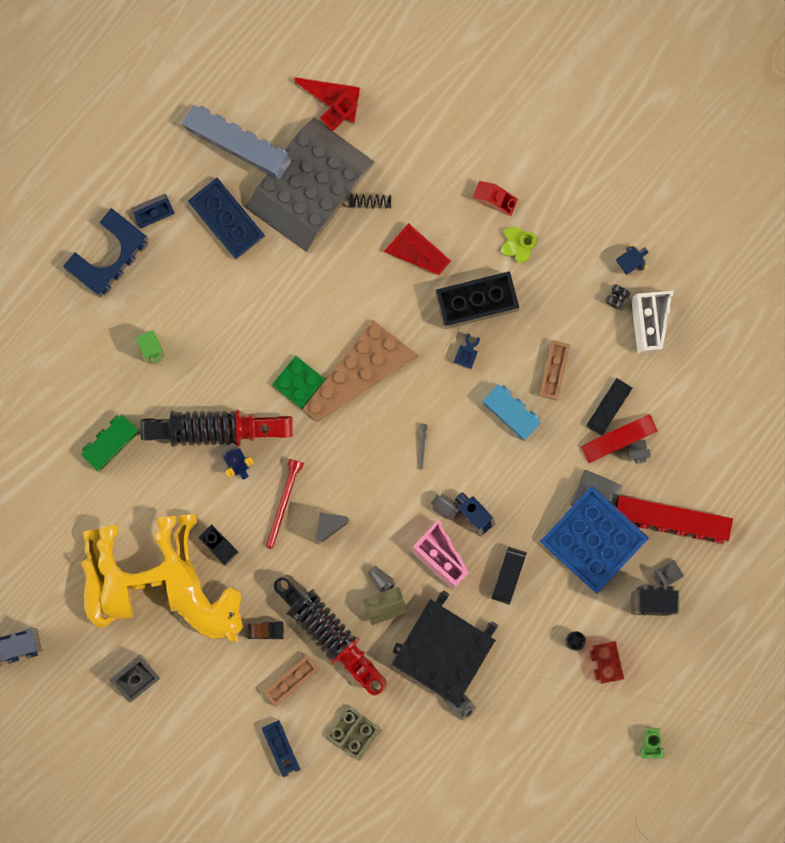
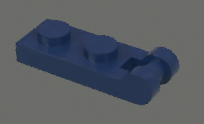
M280 720L262 727L282 777L288 776V773L293 771H300V766ZM290 759L291 764L284 766L283 761Z

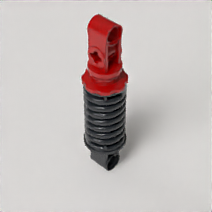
M240 409L230 413L222 411L221 417L219 411L214 412V417L212 411L207 412V417H205L204 411L200 412L199 417L196 411L192 413V417L189 411L185 412V414L171 411L169 419L146 418L140 420L141 440L170 439L171 447L177 446L180 442L182 446H186L187 443L190 446H194L195 443L198 446L202 444L207 446L210 443L211 445H216L217 443L224 445L225 443L226 445L235 444L240 446L244 439L254 441V438L293 437L292 416L254 417L253 414L242 416ZM264 423L268 427L267 431H263L262 425Z
M283 575L274 582V590L290 606L286 614L296 619V624H302L301 629L306 630V635L311 636V640L316 641L318 647L322 646L321 651L326 652V656L331 663H341L344 667L343 669L345 671L348 670L369 694L373 696L379 695L387 686L386 678L364 656L365 652L358 648L357 643L360 639L352 636L350 630L344 631L346 625L340 624L341 620L339 618L334 620L336 614H329L331 612L329 607L324 609L326 603L321 602V598L315 593V590L312 589L306 592L291 575ZM282 580L288 583V589H284L281 586ZM372 682H379L380 689L374 688Z

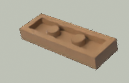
M551 341L539 397L558 400L570 344Z
M306 655L266 689L263 694L274 707H277L320 669Z

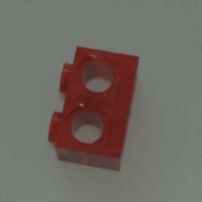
M616 641L592 646V650H589L591 661H595L596 669H594L596 681L599 680L600 684L624 679ZM601 648H606L609 651V656L606 659H602L599 656ZM605 667H611L613 670V675L610 678H606L603 675Z

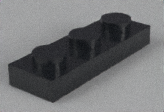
M616 378L586 427L602 436L633 388Z

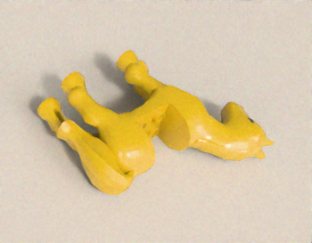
M196 514L177 517L179 526L173 533L176 552L171 544V530L176 524V516L157 518L159 530L155 534V542L159 545L165 561L156 567L137 573L120 570L114 560L113 546L114 539L119 534L118 525L82 532L85 541L84 551L88 557L80 563L86 575L84 609L86 617L97 628H104L115 620L134 617L130 587H132V590L145 589L147 584H151V587L164 586V582H166L171 611H177L179 615H182L185 621L193 629L197 630L200 635L207 636L210 639L228 638L231 642H238L236 634L243 628L239 613L241 593L236 588L229 587L223 591L216 602L210 604L202 592L200 579L195 567L191 563L189 532L197 523Z

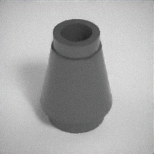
M377 566L372 567L367 573L379 592L392 589L396 584L391 576Z

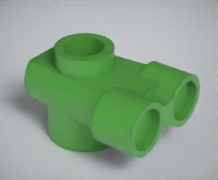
M645 728L644 747L641 748V758H664V748H661L660 728ZM655 735L654 740H649L650 736Z

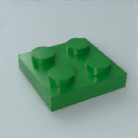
M295 355L272 383V386L302 409L324 383L325 378Z

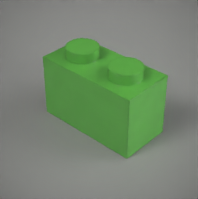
M154 330L136 337L147 363L156 364L162 361L165 354Z

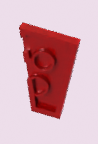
M409 223L383 251L437 275H440L451 262L446 255Z

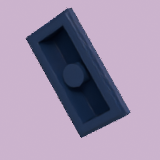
M166 193L132 208L140 229L175 214Z

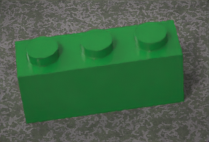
M123 414L120 416L116 415L109 422L111 425L106 430L103 428L96 435L97 439L92 444L89 442L82 449L83 453L81 456L98 472L140 432Z

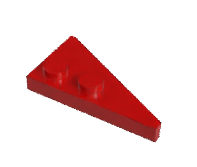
M295 77L294 82L300 88L312 94L327 107H331L345 92L358 104L360 87ZM357 108L346 118L351 124H355Z

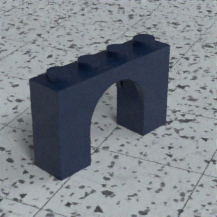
M112 208L99 223L120 241L121 253L118 260L109 267L98 268L74 252L63 266L67 272L100 298L102 295L106 296L112 289L111 284L123 276L125 267L127 265L131 266L136 260L135 255L139 251L142 252L148 245V237Z

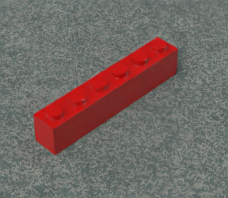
M619 496L617 499L616 507L633 523L637 524L638 528L648 529V526L656 528L655 531L667 533V530L674 531V535L686 537V534L694 535L693 539L701 541L709 538L712 539V543L722 545L730 539L733 518L625 496Z

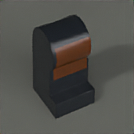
M284 622L248 624V639H284Z

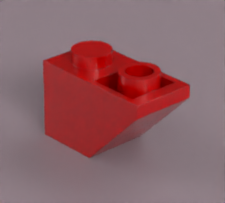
M479 181L472 197L482 205L508 216H512L518 202V198L495 183Z

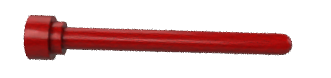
M289 459L287 465L289 466V475L266 544L268 549L274 547L296 475L303 468L304 463Z

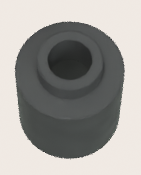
M443 493L441 496L436 495L431 502L433 505L432 510L451 521L460 508L456 502Z

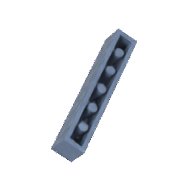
M195 105L192 106L182 122L187 131L280 180L291 162L286 150L281 147L277 149L272 147V143L266 139H262V141L257 139V136L251 131H242L239 125L233 122L231 124L225 122V118L218 114L215 116L210 114V110L203 106L200 108Z

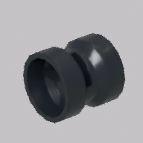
M614 284L612 293L606 298L605 302L615 309L622 310L625 299H628L631 293L625 288Z
M573 631L566 636L565 643L570 650L576 651L585 646L586 638L581 632Z

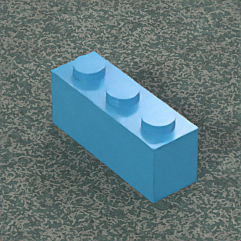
M498 384L482 401V404L525 441L540 425L538 421L540 418L533 411L528 412L524 408L526 405L519 398L515 400L510 395L512 392L505 385L501 387Z

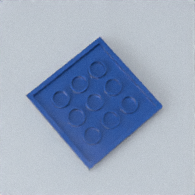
M592 485L540 542L597 594L649 537Z

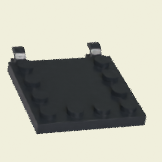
M443 590L438 595L436 601L432 599L428 601L390 666L456 707L496 640L491 636L499 625L493 621L489 622L485 631L482 632L443 607V604L450 595Z

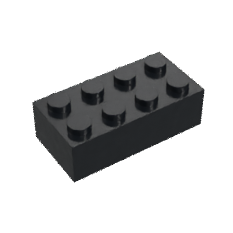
M510 271L436 289L435 291L444 330L517 312L520 308Z
M642 585L631 592V615L671 616L679 614V590H674V586H662L654 589L653 585Z

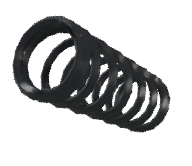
M353 193L349 197V208L355 207L356 199L358 207L361 208L364 198L366 209L369 206V201H371V207L374 209L376 199L379 209L382 207L383 199L385 208L387 209L389 206V209H391V194L388 196L387 206L384 194L380 204L377 194L375 195L374 204L372 195L369 194L367 206L364 194L362 195L361 203H359L358 194L355 195L354 204Z

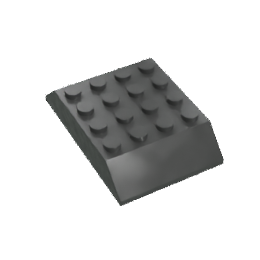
M314 117L301 128L285 149L291 162L280 180L266 174L246 205L247 209L306 252L374 164L372 159Z

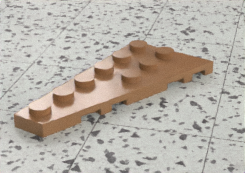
M373 320L302 410L318 422L416 358L418 354Z

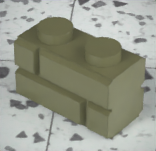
M399 586L362 599L371 625L408 613Z

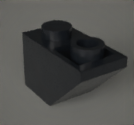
M212 524L198 537L225 566L239 554L237 549Z

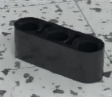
M508 546L492 594V600L510 605L527 552Z

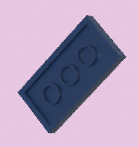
M218 177L188 200V203L235 260L265 237V234Z

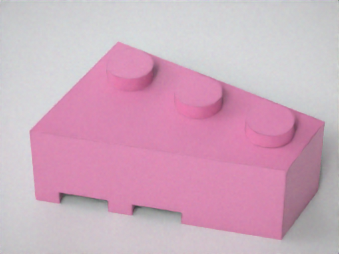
M438 519L410 551L453 590L469 572Z

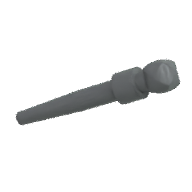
M426 424L420 425V470L423 468L425 439H427V433H425L427 430Z

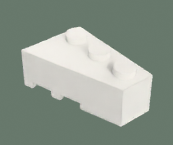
M674 291L641 293L631 297L638 354L654 353L663 348L667 328L666 323Z

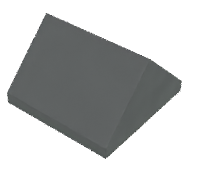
M320 512L316 535L317 543L321 544L350 523L347 516Z
M138 655L113 675L109 681L130 703L157 682L160 677L142 655Z

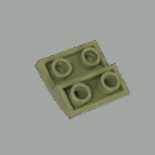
M348 705L326 737L360 761L382 729Z

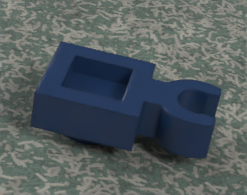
M468 333L465 338L466 346L460 345L453 363L471 370L478 353L473 348L479 344L480 338L477 337L476 342L471 343L469 341L470 334Z

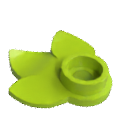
M509 227L503 230L508 241L502 246L501 253L506 256H515L518 264L527 261L531 250L537 244L536 236L532 232H523L519 227ZM524 239H530L531 243L526 245Z

